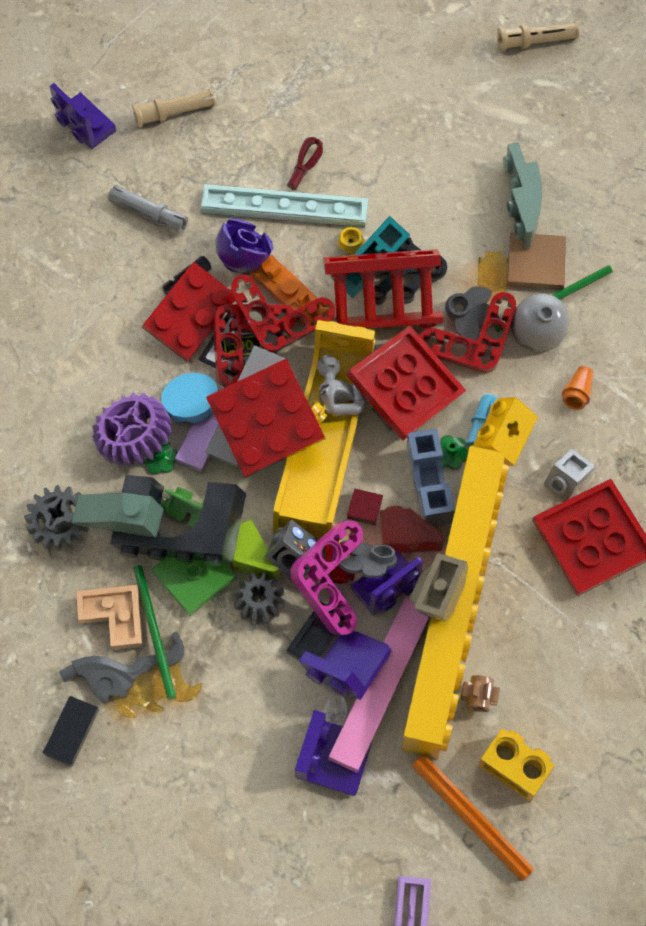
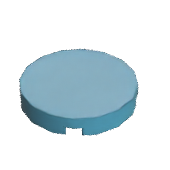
M195 372L182 374L172 379L165 386L161 394V402L166 408L170 419L175 422L183 423L182 421H190V423H197L208 418L213 413L206 397L219 390L214 380L205 374Z

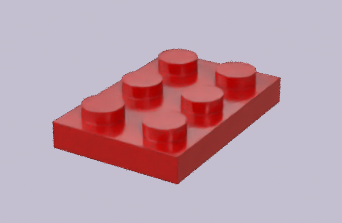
M193 261L141 328L184 361L188 362L213 330V317L217 309L222 305L233 304L235 299L229 288Z

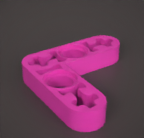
M344 521L336 524L292 565L290 571L291 578L326 628L335 635L350 634L357 625L355 612L327 575L362 542L363 530L355 521ZM350 529V540L338 543L336 540H341L347 534L345 530ZM325 545H328L333 551V557L329 562H326L321 554L322 548ZM305 567L310 568V571L308 572L309 578L303 577V574L305 573ZM323 588L328 591L330 596L329 602L325 606L318 599V594ZM339 616L345 617V619L342 621L344 625L342 627L338 626V623L340 622Z

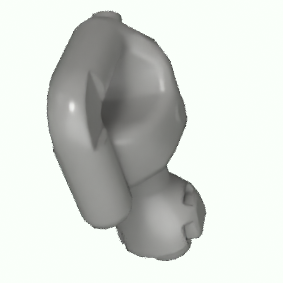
M324 355L322 360H319L317 363L319 373L325 377V382H323L319 390L321 405L326 406L324 412L335 416L360 414L365 408V397L355 385H350L347 381L336 379V375L340 370V362L332 355ZM350 400L354 402L353 404H337L349 402Z

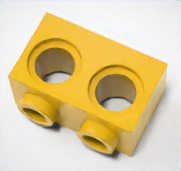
M501 728L481 757L478 766L531 802L552 772L555 764L550 762L552 760L551 757L541 749L536 748L533 750L524 744L525 740L521 735L513 730L507 732ZM500 747H506L512 751L513 758L503 760L497 755L496 750ZM527 765L536 767L539 771V777L535 779L528 778L524 774L523 767Z

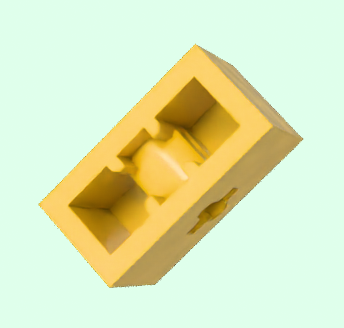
M517 397L497 398L491 405L490 413L484 425L479 429L473 446L506 453L503 464L515 466L538 416Z

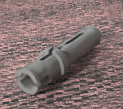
M114 185L109 192L108 200L143 215L151 219L152 223L158 226L162 224L178 233H183V230L187 227L188 217L168 209V206L163 203H154L118 185Z

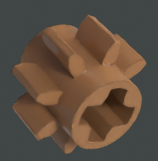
M473 675L470 682L464 681L461 700L467 701L466 707L469 710L489 712L491 705L497 706L500 687H493L494 679L490 677Z

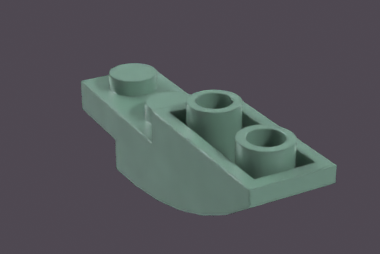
M518 142L508 144L507 155L503 156V167L505 172H509L511 176V198L507 201V212L509 217L514 218L515 236L517 239H521L525 250L530 249L538 227L542 201V183L537 162H525Z

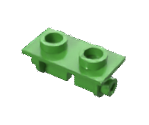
M177 487L176 490L165 489L164 492L171 496L170 498L165 497L161 503L164 513L181 522H184L187 514L190 513L192 516L187 525L194 527L200 518L204 500L202 503L191 499L193 494L181 487Z

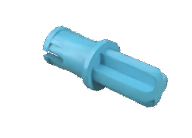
M488 393L482 396L477 413L471 419L473 425L466 441L468 448L473 446L479 429L484 425L490 413L491 405L497 399L492 394Z

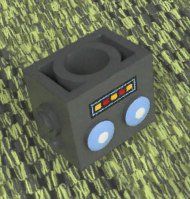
M291 519L273 535L265 558L291 577L292 565L319 540ZM309 567L304 568L305 573L303 574V577L306 576L310 571Z

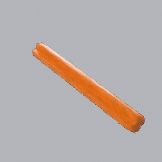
M423 754L414 761L413 769L520 881L526 880L534 870L529 862L426 755Z

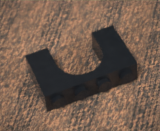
M125 475L122 493L151 496L160 505L164 486L153 477ZM208 482L200 518L187 533L177 537H163L158 529L155 538L113 531L110 544L120 550L121 555L131 558H137L138 554H144L148 558L160 561L165 560V557H174L176 561L183 563H193V559L203 560V563L211 566H221V562L233 563L246 493L237 484Z

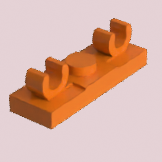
M272 254L262 263L261 268L251 272V276L280 304L289 305L294 310L317 299ZM321 304L318 305L317 312L311 316L308 310L304 312L309 317L311 326L315 325L313 318L322 315L324 318L327 315L328 307L323 308ZM297 317V320L306 327L304 320Z

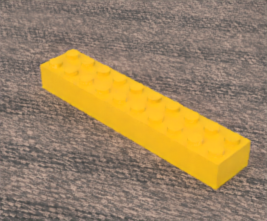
M474 446L469 447L445 553L447 556L467 561L469 567L466 582L455 610L446 622L430 618L401 751L417 755L424 754L434 759L439 758L440 750L447 751L453 726L447 724V720L453 721L459 695L453 692L454 690L460 691L466 666L465 664H460V661L466 662L472 635L466 634V632H473L478 606L473 604H479L485 579L483 576H485L509 469V465L503 464L506 453Z

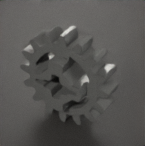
M56 485L54 492L51 493L47 488H43L45 495L40 497L35 494L33 497L36 504H27V509L31 514L24 515L26 523L29 524L26 528L29 534H34L33 539L37 544L43 540L45 549H49L51 544H55L57 551H60L63 543L72 548L71 540L75 538L78 541H82L83 538L80 532L89 531V527L77 526L71 523L74 514L71 512V505L76 507L81 493L77 492L73 495V491L69 486L64 492H61L59 485ZM39 519L45 523V531L40 528Z

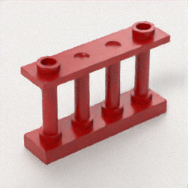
M438 249L323 257L325 275L331 274V278H334L336 318H333V322L364 328L417 324L422 328L435 327L436 323H443L441 311H433L431 271L434 270V267L441 266V255ZM417 268V271L420 272L421 312L404 313L403 273L405 269ZM388 270V273L391 274L393 314L376 315L374 275L377 274V271ZM359 272V275L363 278L365 316L348 317L345 277L348 276V273Z

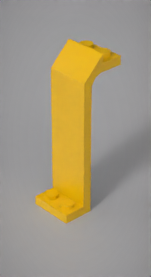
M317 321L313 361L304 392L309 405L316 400L321 404L319 390L320 386L325 382V377L319 373L318 361L322 360L324 355H332L340 362V370L336 375V379L347 381L350 385H354L346 374L352 367L373 353L376 340L374 339V330L342 325L333 321ZM350 400L349 402L337 404H353L354 402ZM328 413L327 417L319 424L326 439L287 458L273 509V532L277 533L279 528H282L292 519L317 540H320L334 527L335 515L360 414L335 416Z

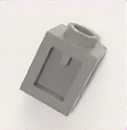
M571 449L553 465L544 485L566 501L572 496L576 487L592 473L595 465Z

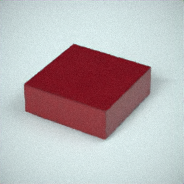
M354 488L347 519L376 526L383 495Z

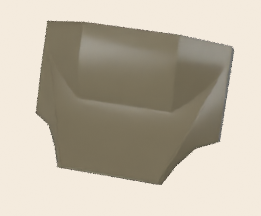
M437 553L433 564L429 568L422 570L409 599L414 603L415 611L446 622L453 614L465 586L469 567L467 561Z

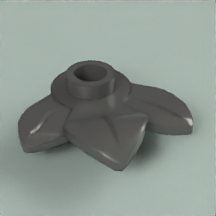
M475 286L471 287L464 294L456 293L447 299L445 312L450 319L454 320L455 329L460 336L478 340L479 328L482 329L490 306L487 302L491 297L492 290ZM456 305H462L464 307V310L462 312H457L454 310V307Z
M360 543L349 554L350 557L342 560L338 566L348 573H362L367 578H376L384 575L388 569L394 568L397 563L395 550L388 545L377 544L371 546L367 543Z

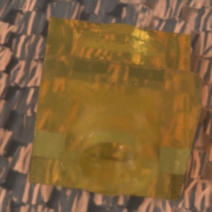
M485 252V257H478V286L488 288L492 292H507L508 257H502V252Z

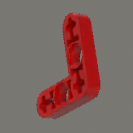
M240 275L231 284L233 298L257 341L264 350L271 353L280 351L314 332L318 320L328 322L332 321L335 316L334 303L328 298L320 297L277 320L252 277ZM241 282L244 285L250 284L252 286L249 288V294L252 299L256 296L259 297V300L251 301L246 307L242 304L248 302L243 292L239 294L236 292L239 290V283ZM321 304L323 308L328 306L330 308L327 311L328 317L323 318L322 315L313 318L315 325L311 326L309 317L304 312L308 310L311 316L317 312L318 305ZM256 306H261L266 310L265 319L259 322L252 320L250 317L251 309ZM296 317L303 319L306 324L305 329L299 333H295L289 328L290 320ZM284 324L285 332L291 338L285 340V335L277 338V345L273 346L272 343L266 344L264 341L267 339V333L271 332L273 335L280 333L281 328L279 326Z
M500 292L493 296L478 341L437 328H427L421 332L419 337L424 341V339L429 340L431 336H435L436 342L444 345V339L449 340L446 344V353H442V346L433 344L432 348H430L440 360L482 373L492 372L498 366L516 310V300L508 292ZM504 300L508 302L507 306L509 308L504 310L501 320L497 318L499 306L496 304H501ZM490 326H498L502 329L503 335L499 339H491L486 331ZM454 344H463L467 349L466 354L462 357L453 356L450 349ZM487 345L493 346L490 358L494 361H488L487 365L482 364V359L479 356L485 355Z
M237 304L220 306L213 317L216 379L224 388L236 383L244 368L242 333H253ZM268 304L276 318L281 312L286 316L295 311L289 305ZM261 306L253 307L250 311L258 312L262 319L266 317V310ZM224 312H226L234 320H231L229 324V332L220 334V332H224L226 329L225 320L220 319ZM296 317V318H293L292 320H290V322H289V328H290V329H291V328L294 326V324L296 323L297 317ZM281 324V325L279 326V327L281 328V332H280V333H284V332H285L284 325ZM225 339L232 340L236 345V351L230 354L225 353L221 349V341ZM237 359V361H232L231 371L237 375L234 376L232 381H229L228 376L223 375V373L228 368V361Z

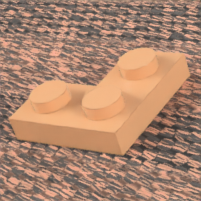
M137 585L76 591L79 624L109 621L112 650L143 646Z

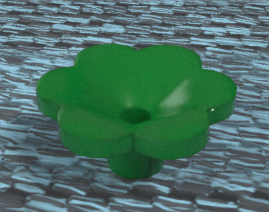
M445 435L441 438L443 467L448 466L452 470L459 469L462 462L467 461L469 451L466 449V441L462 438H454L451 435Z
M169 441L168 444L161 445L162 453L155 452L153 454V460L149 458L143 460V464L148 466L150 473L155 475L160 472L169 473L174 469L175 457L178 452L172 448Z

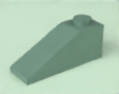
M124 492L85 494L78 497L71 523L77 526L156 538L164 509L151 496Z

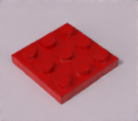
M408 326L352 367L346 374L402 441L407 439L408 433L416 432L466 392V389L411 326Z
M287 358L206 397L245 478L326 439Z
M612 479L533 517V523L577 596L646 563V533Z

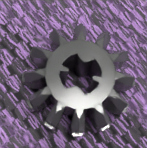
M265 572L261 574L260 579H256L254 573L249 574L250 582L248 583L241 579L239 581L241 589L234 590L233 592L234 597L238 599L234 602V608L241 610L240 617L243 620L251 616V623L254 625L258 622V618H263V622L268 624V615L270 614L278 618L280 614L277 608L284 607L285 600L281 598L284 595L283 587H277L278 580L276 578H272L267 582V574ZM258 595L260 598L261 595H264L265 600L260 602V599H258V602H254V596Z

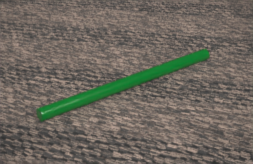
M608 265L552 295L561 300L607 276L613 270ZM494 326L497 332L502 331L500 327Z
M137 565L133 569L167 700H173L176 698V693L142 566Z

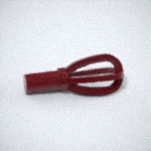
M308 137L304 140L299 151L295 170L287 183L290 189L297 190L304 175L319 161L323 153V142L320 139ZM313 144H316L318 147L308 162L303 165L308 149Z

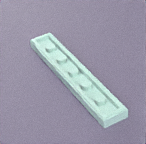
M204 184L201 201V213L355 227L366 226L368 207L367 198Z

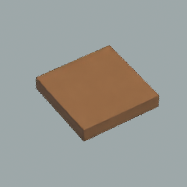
M510 232L507 286L564 289L566 236L535 234L530 249L524 250L521 239H517L515 233Z

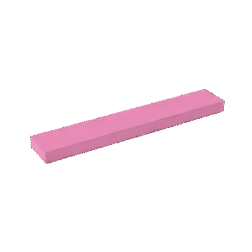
M406 596L383 642L389 645L391 654L362 699H356L329 755L328 760L356 773L360 769L430 619L429 616L416 612L414 603Z

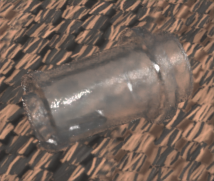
M331 695L326 700L323 712L326 713V720L328 722L340 724L348 716L345 699L340 695H336V699ZM333 708H339L337 714H335V710H332Z

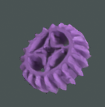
M133 392L129 398L122 395L121 400L118 402L111 400L109 408L102 407L103 415L95 416L97 424L92 426L94 432L92 437L93 442L97 446L96 449L100 455H103L106 461L110 464L115 463L119 467L126 464V466L131 468L135 462L142 465L143 460L146 458L153 460V454L155 452L162 453L161 445L168 444L167 436L172 434L170 427L171 419L166 408L154 396L149 397L145 393L138 397ZM148 418L151 419L149 425L146 423Z

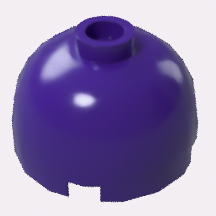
M231 218L228 219L226 224L225 222L222 224L215 240L216 253L228 270L243 273L253 272L261 268L262 263L267 260L273 250V242L265 232L261 236L254 231L256 226L250 222Z

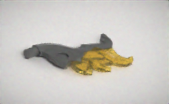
M173 632L171 636L174 646L171 651L165 653L176 693V698L173 700L187 702L198 696L202 683L192 687L183 680L180 661L184 656V645L179 634ZM156 654L136 658V661L130 666H125L103 656H88L71 661L72 665L59 671L64 682L77 675L84 677L89 682L95 696L105 704L109 702V698L114 697L118 711L128 718H137V713L131 710L133 705L142 706L152 712L164 711V708L157 704L160 699L167 698Z

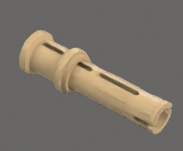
M577 22L529 28L528 25L524 24L520 25L519 28L504 29V27H499L497 30V43L500 52L506 51V48L521 47L526 49L535 43L579 38V25Z
M210 88L165 101L155 98L152 103L139 106L136 103L132 104L137 127L142 128L143 124L158 120L162 123L167 120L168 116L215 106V98L203 100L205 97L213 96V91Z

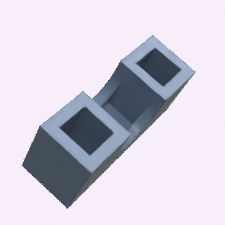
M435 428L408 433L406 448L423 528L452 524L455 507L450 485L445 482L442 464L443 453L438 430Z

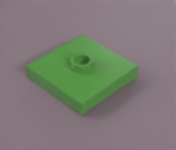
M166 557L165 560L159 562L151 569L155 577L189 616L237 579L236 574L224 562H221V566H211L203 563V560L193 559V563H183L176 561L174 557Z

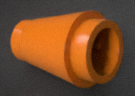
M579 366L563 389L562 401L567 407L581 410L585 405L589 404L594 375L591 368Z

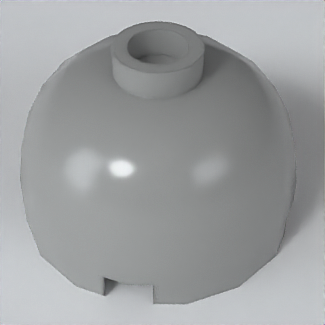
M545 293L532 294L523 299L516 307L511 324L512 334L523 347L525 345L535 352L550 351L557 347L567 334L570 321L568 310L562 301L553 295Z

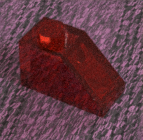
M390 506L385 510H380L381 544L388 545L395 552L399 550L401 553L442 551L443 534L411 508L403 509L401 506Z

